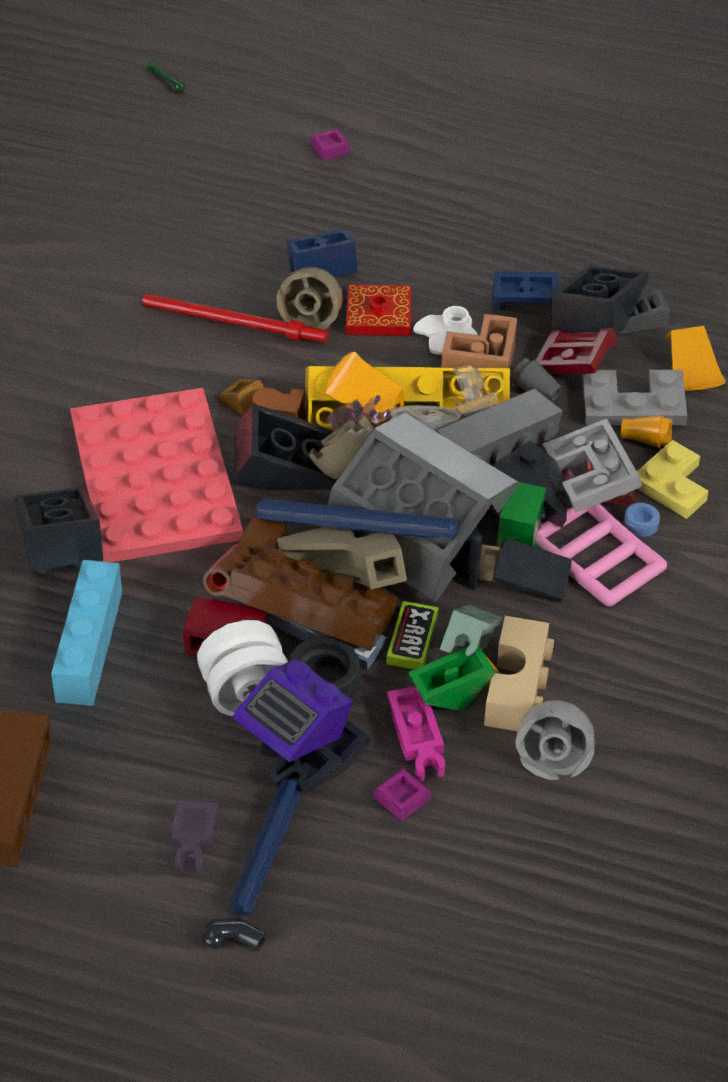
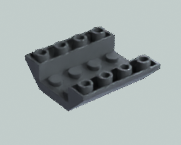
M403 413L373 429L333 485L328 506L456 519L459 532L458 536L452 541L394 535L402 550L407 581H404V583L436 603L456 575L454 569L449 565L488 508L499 514L519 483L415 418ZM352 530L355 538L376 534V532Z

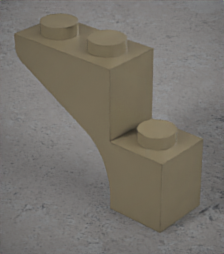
M320 527L277 538L279 550L283 551L287 557L298 561L314 562L320 566V569L333 574L342 573L358 577L367 582L371 590L407 581L402 550L394 534L376 533L355 538L352 530Z

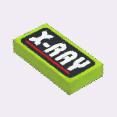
M406 601L402 602L387 654V665L413 670L425 665L438 619V607Z

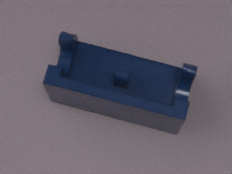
M346 228L286 240L291 272L303 267H318L328 271L333 277L358 272L356 241Z
M494 271L492 286L493 311H499L500 302L550 303V311H552V293L559 289L558 272Z

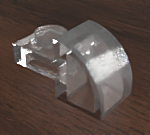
M467 363L453 368L465 399L452 405L454 410L461 414V420L498 404L495 391L488 390L481 393L480 388L484 387V382L478 368L472 369V366Z

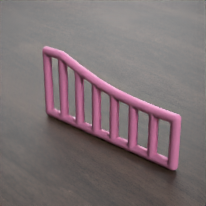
M544 443L539 444V448L545 451L543 447ZM570 469L561 471L565 481L575 477ZM601 504L575 513L573 507L566 508L567 520L563 527L587 511L599 523L560 549L546 538L561 529V527L546 521L541 524V528L537 532L536 548L570 559L609 533L622 543V545L585 569L572 560L569 576L608 607L615 605L667 568V562L664 558L638 539ZM488 508L498 518L500 517L501 511L498 514L494 510ZM632 554H636L648 564L611 590L596 580Z

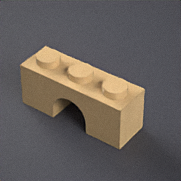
M505 616L498 647L497 668L511 670L516 674L505 675L495 673L491 678L486 701L484 726L518 731L524 715L533 706L543 703V697L537 696L538 689H546L549 668L543 667V662H551L554 639L548 638L549 623Z

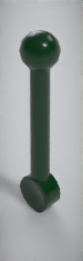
M147 62V70L149 72H156L172 84L176 92H182L185 89L183 82L174 80L158 68L157 62Z

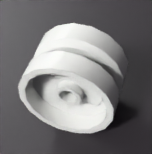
M242 620L230 623L214 631L202 642L197 653L198 666L203 679L207 682V689L213 705L219 712L229 716L234 715L237 708L271 669L288 662L282 653V646L275 631L270 625L257 620Z

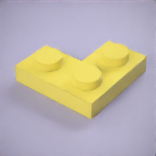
M674 440L669 442L637 471L642 487L637 490L686 519L707 501L709 492L686 478L699 466L700 456Z

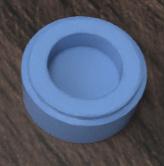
M635 503L626 509L623 524L635 536H651L658 530L660 514L655 507L649 504Z

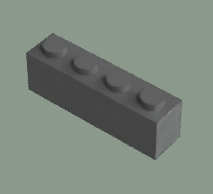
M534 388L438 429L436 432L492 465L529 441L539 445L554 439L559 432V423L563 411Z

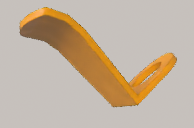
M704 326L671 330L665 335L666 340H671L672 370H682L685 391L709 389L726 383L718 367Z
M356 352L348 353L337 363L326 382L324 394L333 400L381 416L383 424L389 421V412L393 410L396 404L397 408L404 405L403 388L366 363Z

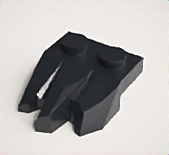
M529 441L491 465L518 482L546 487L538 531L541 528V520H547L561 528L567 520L566 508H572V505L562 484L565 479L554 458L532 441Z
M346 720L340 739L291 762L263 741L260 755L278 758L269 772L276 787H279L283 780L290 781V779L300 776L297 783L305 792L344 772L371 743L368 734L349 720Z

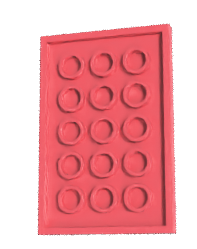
M203 388L70 408L87 493L100 520L104 557L102 562H117L240 541L243 535V528Z

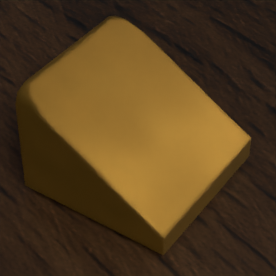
M239 379L217 397L219 401L244 416L253 403L254 393L264 387L261 380Z

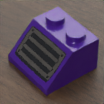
M295 659L271 669L237 708L233 719L291 762L340 739L353 701L340 692L335 685L328 683L314 673L308 665Z

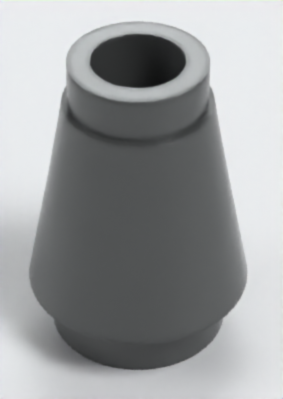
M524 358L518 364L511 377V380L516 383L517 388L526 392L535 388L551 402L556 400L563 387L536 360L530 361L527 358Z

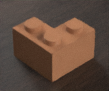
M485 314L480 335L447 331L442 351L441 368H511L515 348L517 318Z

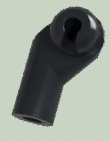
M240 918L212 919L204 926L206 931L202 935L203 943L214 949L222 948L225 938H230L256 951L262 948L267 938V932Z

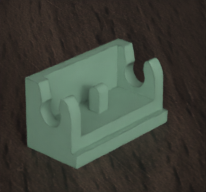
M471 605L453 610L440 650L451 653L454 647L458 645L464 647L468 642L470 645L466 649V655L470 656L477 650L478 646H480L481 650L486 648L492 639L495 627L501 624L503 618Z

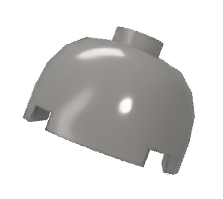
M548 700L533 706L524 715L517 731L516 749L520 754V761L535 776L548 780H559L557 774L565 776L571 774L572 778L579 775L589 766L594 755L593 725L587 715L572 703L562 700Z

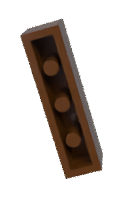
M3 710L1 715L0 866L18 867L53 740L49 714Z

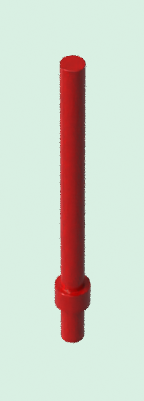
M147 293L144 294L142 300L143 306L286 335L287 339L301 341L302 339L326 343L328 339L327 330L305 326L304 322L290 320L288 323Z

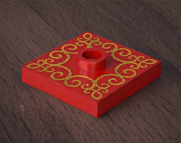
M348 284L346 335L410 336L411 285Z

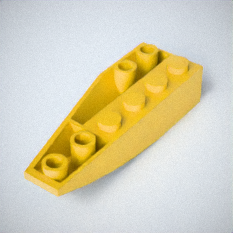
M308 366L305 368L307 422L335 431L352 419L357 425L360 423L359 415L364 414L374 428L383 424L381 416L343 404L324 394L326 382L335 366ZM373 367L403 388V407L418 405L438 406L463 414L495 406L510 399V368Z

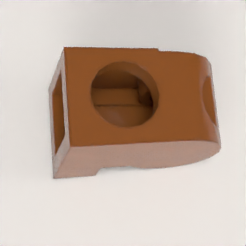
M262 388L253 395L252 400L254 404L301 420L305 414V390L292 388L290 394L280 393L274 388Z

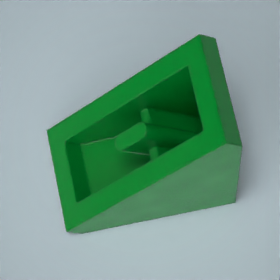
M518 482V487L503 506L499 517L497 547L501 546L504 539H511L535 547L546 487Z
M480 646L470 656L466 655V649L468 648L466 647L408 672L409 678L425 705L463 711L495 675L492 665Z

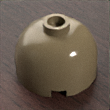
M303 267L292 272L281 284L276 296L277 309L285 322L289 323L290 320L304 322L305 326L323 330L327 329L338 317L343 302L342 289L337 280L328 271L318 267Z
M364 414L359 415L360 423L357 425L352 419L321 441L324 448L319 452L315 448L309 452L308 455L311 460L327 476L338 479L373 431V425Z

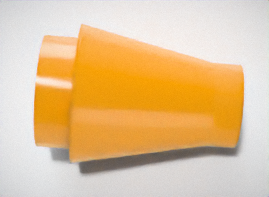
M663 414L632 419L623 418L622 439L634 440L657 448H661L662 445H667L671 442L672 419L664 418Z

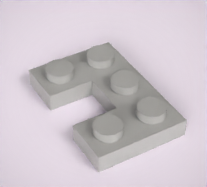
M597 370L595 374H583L585 425H592L604 419H608L610 425H621L623 418L632 419L662 414L664 418L672 419V425H686L687 407L682 370H649V393H618L616 370Z
M608 419L543 444L545 452L556 460L561 471L571 469L586 461H589L593 469L590 472L562 482L575 513L642 487L640 477Z

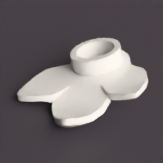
M460 306L448 307L442 315H428L418 321L413 328L415 333L430 337L429 350L435 355H442L447 331L477 335V332L471 327L472 319L469 312Z

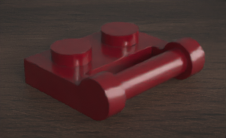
M602 328L599 332L577 333L552 330L536 361L550 375L595 374L608 348H613L616 344L615 330L613 328Z

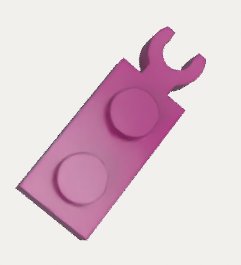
M415 686L388 691L386 702L405 760L416 759V778L419 781H424V768L428 766L434 767L439 777H444L445 760L441 755L444 753V743L431 705H425Z

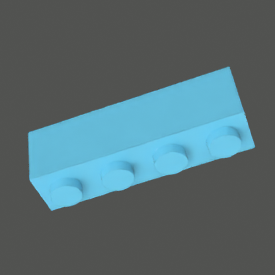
M82 561L51 672L56 703L94 705L122 596L119 563Z

